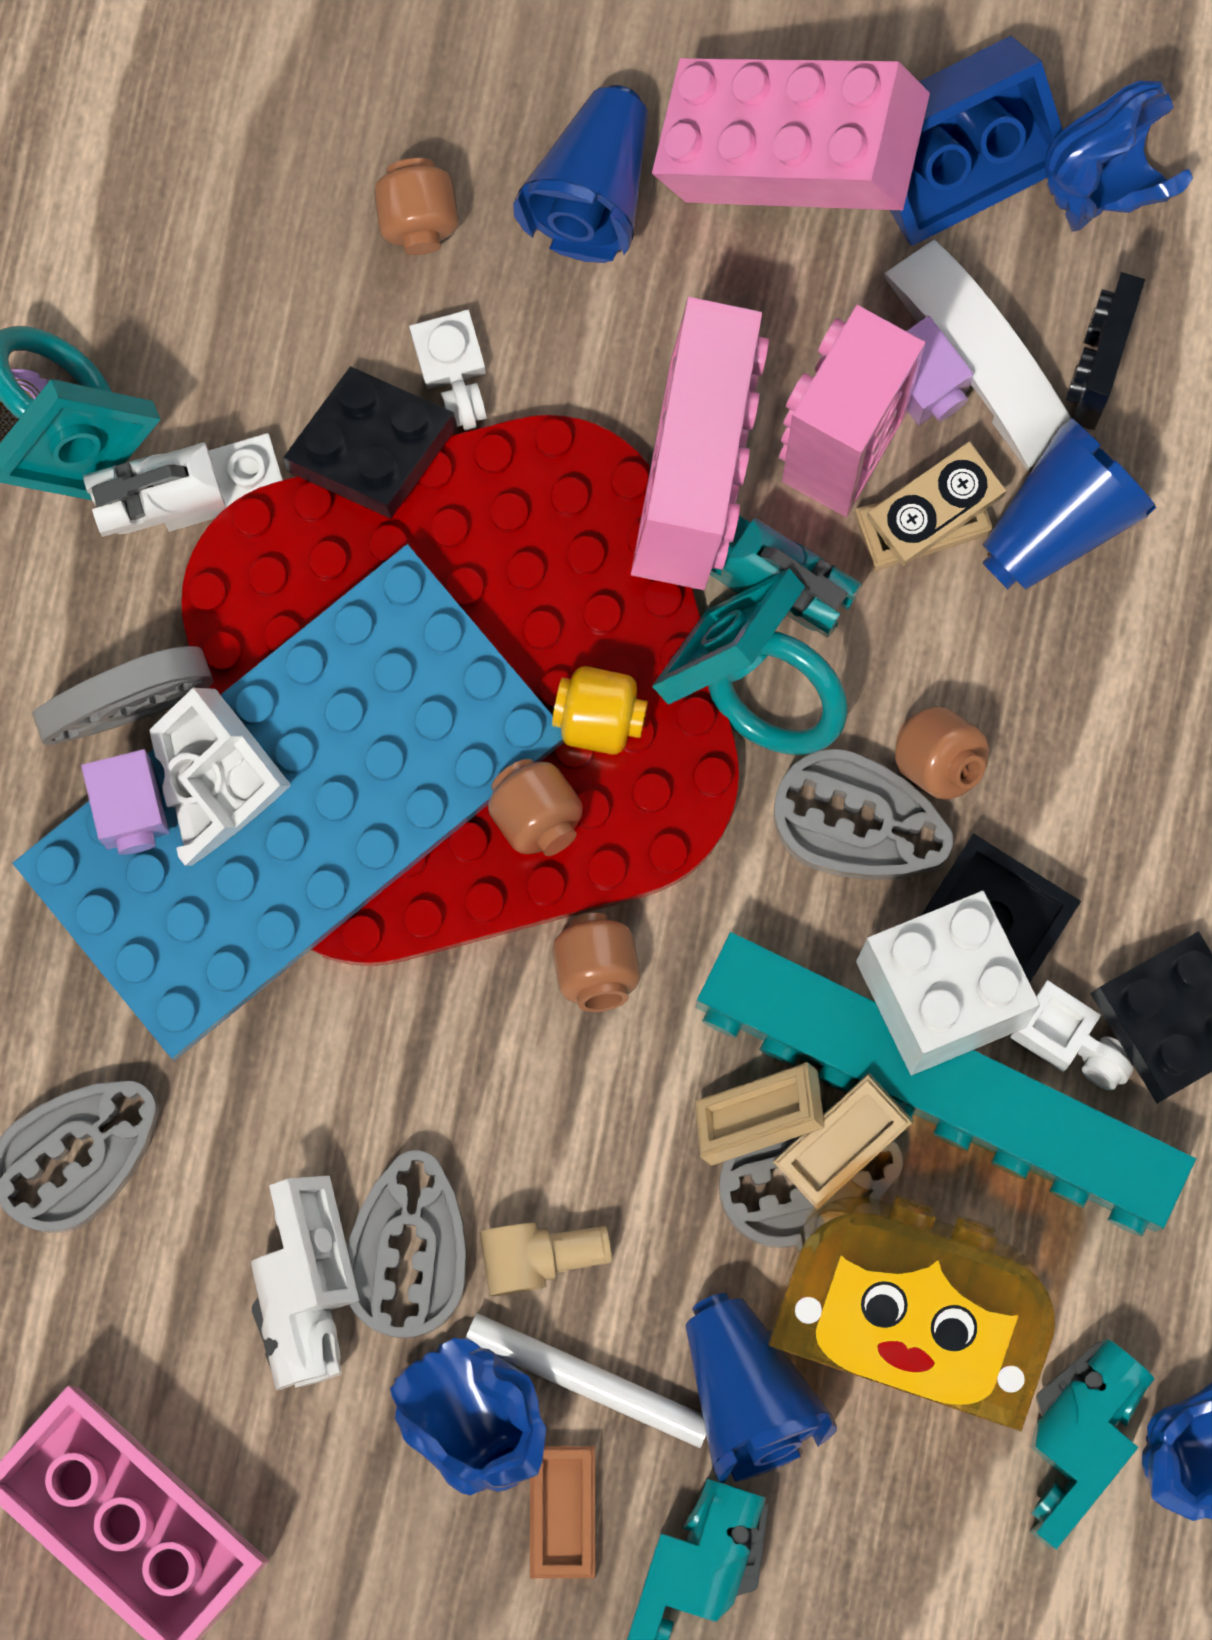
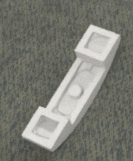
M934 239L885 272L884 278L917 323L930 316L974 374L971 386L994 415L992 424L1026 470L1030 471L1035 467L1061 426L1063 427L1071 417L1041 368L1004 316L966 270Z

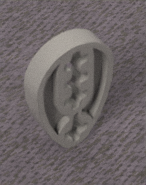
M185 646L166 649L133 659L81 682L35 709L32 715L42 744L55 745L111 730L168 710L193 687L209 688L213 683V678L201 648Z
M830 749L812 753L799 760L788 770L777 790L774 803V824L778 837L785 849L797 861L812 869L848 878L866 880L902 879L937 870L945 863L952 850L953 835L951 829L931 802L902 777L883 765L854 752ZM803 785L813 787L815 789L814 799L823 804H829L833 795L840 796L845 799L843 809L848 813L859 814L862 806L874 809L873 820L881 824V829L879 831L869 829L865 838L858 837L853 834L855 824L845 818H839L835 827L823 823L825 813L817 808H809L805 816L795 814V802L786 798L788 792L799 793ZM922 827L929 828L934 831L932 841L941 845L940 852L929 850L924 859L918 858L913 855L914 844L907 841L906 838L894 835L892 831L906 835H918Z
M135 1081L93 1084L67 1092L39 1105L14 1122L0 1138L1 1207L18 1223L46 1233L72 1231L92 1221L118 1196L135 1174L146 1154L160 1112L155 1095L144 1085ZM124 1095L132 1101L140 1096L143 1098L145 1103L138 1110L143 1119L138 1125L133 1126L125 1120L103 1133L104 1127L112 1122L113 1118L120 1111L115 1103L119 1097ZM75 1136L81 1141L92 1137L94 1144L88 1150L92 1161L84 1167L76 1161L69 1163L62 1171L67 1179L62 1186L59 1187L52 1182H47L38 1189V1196L42 1200L38 1206L33 1207L26 1202L16 1206L13 1199L20 1191L15 1182L23 1176L30 1181H35L45 1172L40 1163L45 1157L49 1156L56 1161L65 1158L70 1152L69 1147L65 1143L69 1137Z
M798 1137L724 1161L719 1179V1195L723 1210L730 1223L741 1235L762 1246L789 1248L824 1237L850 1223L873 1206L899 1177L903 1167V1157L895 1141H892L879 1153L882 1155L888 1153L891 1159V1164L882 1169L883 1179L872 1181L868 1171L858 1172L819 1209H816L798 1188L790 1191V1202L787 1204H779L775 1195L763 1196L758 1201L759 1210L756 1212H748L744 1203L734 1204L731 1199V1193L739 1190V1179L742 1177L750 1176L754 1186H761L770 1182V1171L779 1169L773 1163L774 1159Z
M420 1150L407 1151L399 1155L375 1182L358 1213L347 1246L359 1296V1301L349 1305L363 1323L373 1330L390 1337L415 1338L437 1330L452 1317L459 1307L466 1286L467 1248L464 1223L456 1194L439 1161L431 1154ZM420 1162L424 1164L425 1174L434 1177L435 1182L433 1188H422L417 1202V1210L414 1214H410L409 1189L407 1186L399 1184L398 1179L400 1173H410L413 1163ZM406 1226L416 1227V1236L427 1242L425 1252H415L412 1257V1268L423 1273L421 1284H411L408 1289V1300L418 1304L419 1311L417 1316L406 1317L404 1327L393 1326V1316L383 1313L384 1301L395 1300L398 1290L396 1283L387 1280L388 1269L399 1268L402 1258L401 1252L391 1248L390 1243L392 1237L403 1236Z

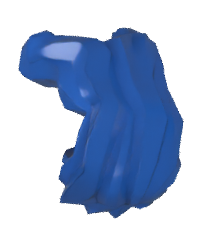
M1139 80L1124 86L1095 108L1069 124L1054 137L1045 159V174L1048 178L1047 186L1051 195L1055 197L1056 205L1060 209L1066 210L1065 216L1072 232L1081 230L1103 211L1130 213L1145 205L1166 202L1170 198L1181 194L1192 181L1193 176L1189 169L1167 180L1148 164L1144 153L1145 140L1150 126L1174 109L1169 93L1161 81Z
M454 1337L447 1342L440 1343L437 1351L424 1354L422 1360L413 1361L411 1366L403 1368L400 1371V1375L394 1379L395 1383L390 1387V1391L397 1406L395 1420L401 1430L404 1441L434 1465L448 1485L467 1495H473L486 1489L501 1492L509 1490L520 1482L538 1475L543 1461L547 1427L540 1417L535 1387L526 1373L501 1359L490 1349L481 1348L475 1342L468 1339Z
M1210 1383L1200 1392L1180 1403L1161 1409L1151 1418L1147 1426V1444L1142 1452L1143 1472L1149 1481L1152 1499L1162 1507L1192 1521L1204 1518L1212 1519V1383Z

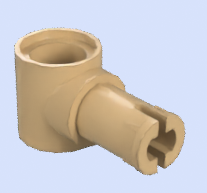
M523 1223L479 1232L489 1296L508 1295L547 1287L546 1280L555 1279V1273L612 1262L606 1226L549 1234L547 1228L537 1229V1223Z

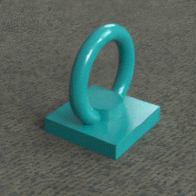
M11 326L0 330V401L19 419L0 443V483L92 501L90 493L86 490L83 475L127 462L161 420L154 402L112 392L102 373L81 351L50 332L30 326ZM14 351H28L44 356L66 370L79 385L50 379L34 400L25 392L14 377L9 365V355Z
M790 568L707 609L652 686L668 705L708 686L715 706L729 719L732 728L756 745L770 751L788 755L810 754L828 747L840 736L848 714L847 698L843 685L830 664L804 642L790 635L775 631L805 588ZM767 656L778 658L798 669L813 684L821 699L822 716L816 725L803 730H791L775 726L754 714L743 703L734 688L733 682L752 672Z

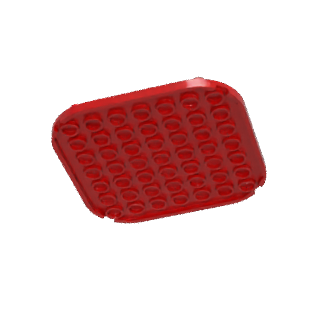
M536 415L450 436L392 519L298 476L274 482L243 495L226 507L208 525L194 547L186 567L182 585V618L188 645L201 648L213 678V683L208 689H216L220 695L408 544L552 715L561 678L572 679L573 673L578 668L585 666L633 677L637 684L636 699L648 701L641 738L628 736L626 746L620 753L606 754L569 746L564 742L541 761L550 762L560 770L583 805L582 817L574 828L577 833L576 838L568 847L551 856H546L542 851L535 854L519 853L512 848L493 821L487 805L311 949V951L321 955L323 958L357 966L389 965L661 892L692 874L712 854V851L722 838L731 820L738 792L739 765L734 736L729 719L715 706L708 686L669 705L652 687L697 624L700 615L691 587L631 575L651 467L636 449L610 430L579 418L561 415Z

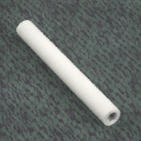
M479 1313L475 1315L465 1339L475 1342L481 1348L490 1349L506 1362L701 1448L706 1437L702 1413Z

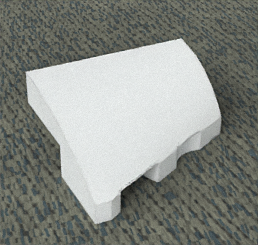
M193 687L149 730L155 757L164 768L165 778L162 788L166 806L175 807L183 846L177 847L176 850L178 858L185 866L194 865L230 839L291 786L216 689Z

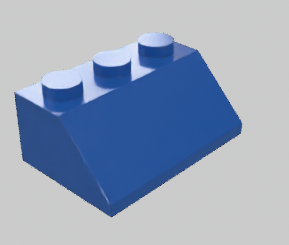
M1009 36L919 81L929 91L930 96L903 211L890 210L906 241L911 246L1047 178L1045 174L1046 153L1054 137L1063 129L1042 61L1013 36Z

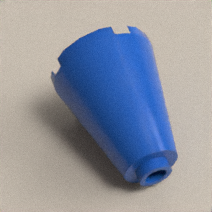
M611 85L594 90L519 189L513 203L515 219L523 231L532 238L536 229L552 238L550 250L583 262L596 263L613 261L617 251L622 250L624 255L629 250L634 236L649 117L646 106L636 92L621 85Z
M1073 418L1063 427L1061 426L982 544L990 553L982 564L1007 590L1016 581L1025 590L1146 519L1157 508L1152 499L1127 471L1101 449V445Z
M719 1293L693 1306L692 1311L695 1316L686 1323L685 1327L712 1467L719 1482L725 1483L730 1473L735 1482L770 1472L800 1458L801 1455L798 1448L809 1437L813 1436L817 1447H819L837 1432V1425L830 1411L744 1299H730L727 1293Z

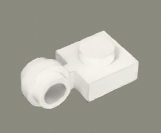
M469 310L409 326L426 389L429 390L451 384L452 390L441 392L444 407L454 412L457 427L463 425L464 431L476 428V421L487 419L478 384L474 383L465 386L464 380L486 374V369Z
M1047 980L1036 996L1040 1007L1027 1027L1012 1033L1010 1038L1063 1073L1071 1064L1076 1054H1079L1085 1063L1082 1067L1083 1075L1091 1083L1102 1089L1114 1090L1117 1084H1125L1134 1069L1120 1042L1107 1036L1097 1041L1089 1035L1101 1015Z

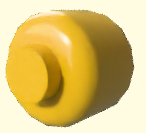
M587 666L580 667L573 673L572 679L561 678L552 726L561 728L562 740L569 746L606 754H618L625 748L628 736L641 738L648 701L636 699L637 684L633 677Z

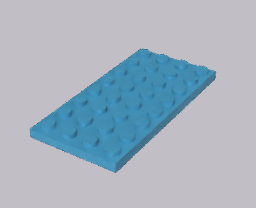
M408 544L221 694L222 698L291 784L282 795L239 832L194 865L185 866L178 858L176 850L177 847L183 846L175 807L166 806L162 788L165 778L164 768L155 757L153 749L148 755L153 761L170 833L156 837L155 847L127 855L118 854L117 847L107 850L98 840L90 801H88L12 863L174 1061L488 805L493 793L491 784L504 769L523 759H531L535 763L541 762L564 743L561 736V728L552 726L553 715Z

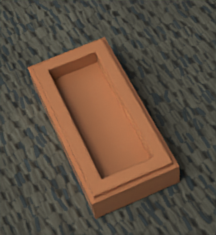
M544 1446L543 1461L537 1476L530 1478V1579L595 1578V1446Z

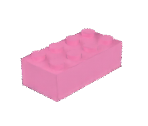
M680 58L652 174L686 203L903 211L930 93L899 61Z
M693 297L687 298L670 360L631 575L705 590L712 568L720 570L724 568L729 542H733L739 517L740 505L736 504L739 486H742L749 460L750 448H746L749 430L752 431L759 403L760 393H756L758 377L762 376L769 346V338L758 336L762 312Z
M859 305L855 306L847 322L836 318L818 349V353L822 355L815 368L817 372L815 377L804 373L786 404V408L790 410L783 423L787 428L781 439L784 446L778 457L785 462L782 482L847 518L908 412L926 342Z
M67 1386L0 1461V1506L145 1640H201L270 1562L80 1387Z

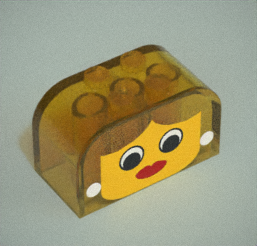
M896 1195L894 1204L870 1197H846L833 1201L815 1212L802 1228L769 1322L768 1346L1022 1432L1055 1329V1316L1051 1299L1031 1261L1015 1247L999 1241V1237L993 1235L995 1231L993 1227L962 1216H958L955 1225L935 1219L936 1216L931 1214L933 1207L904 1196Z

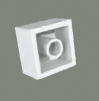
M984 891L868 937L856 960L911 1076L1026 1028L1040 1007V1003Z

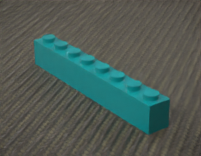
M732 932L729 933L696 1000L695 1008L705 1012L702 1022L716 1031L736 1038L739 1031L742 1030L763 1041L759 1050L766 1055L790 1066L795 1065L797 1058L821 1069L818 1074L820 1081L844 1093H847L870 1073L911 1118L914 1114L936 1125L933 1135L938 1139L964 1151H968L970 1144L973 1143L992 1152L994 1156L991 1164L1021 1179H1026L1029 1171L1053 1182L1049 1190L1051 1194L1081 1208H1084L1087 1200H1090L1111 1211L1107 1219L1110 1223L1141 1237L1146 1228L1153 1232H1158L1165 1228L1197 1159L975 1050L911 1076L876 1002Z

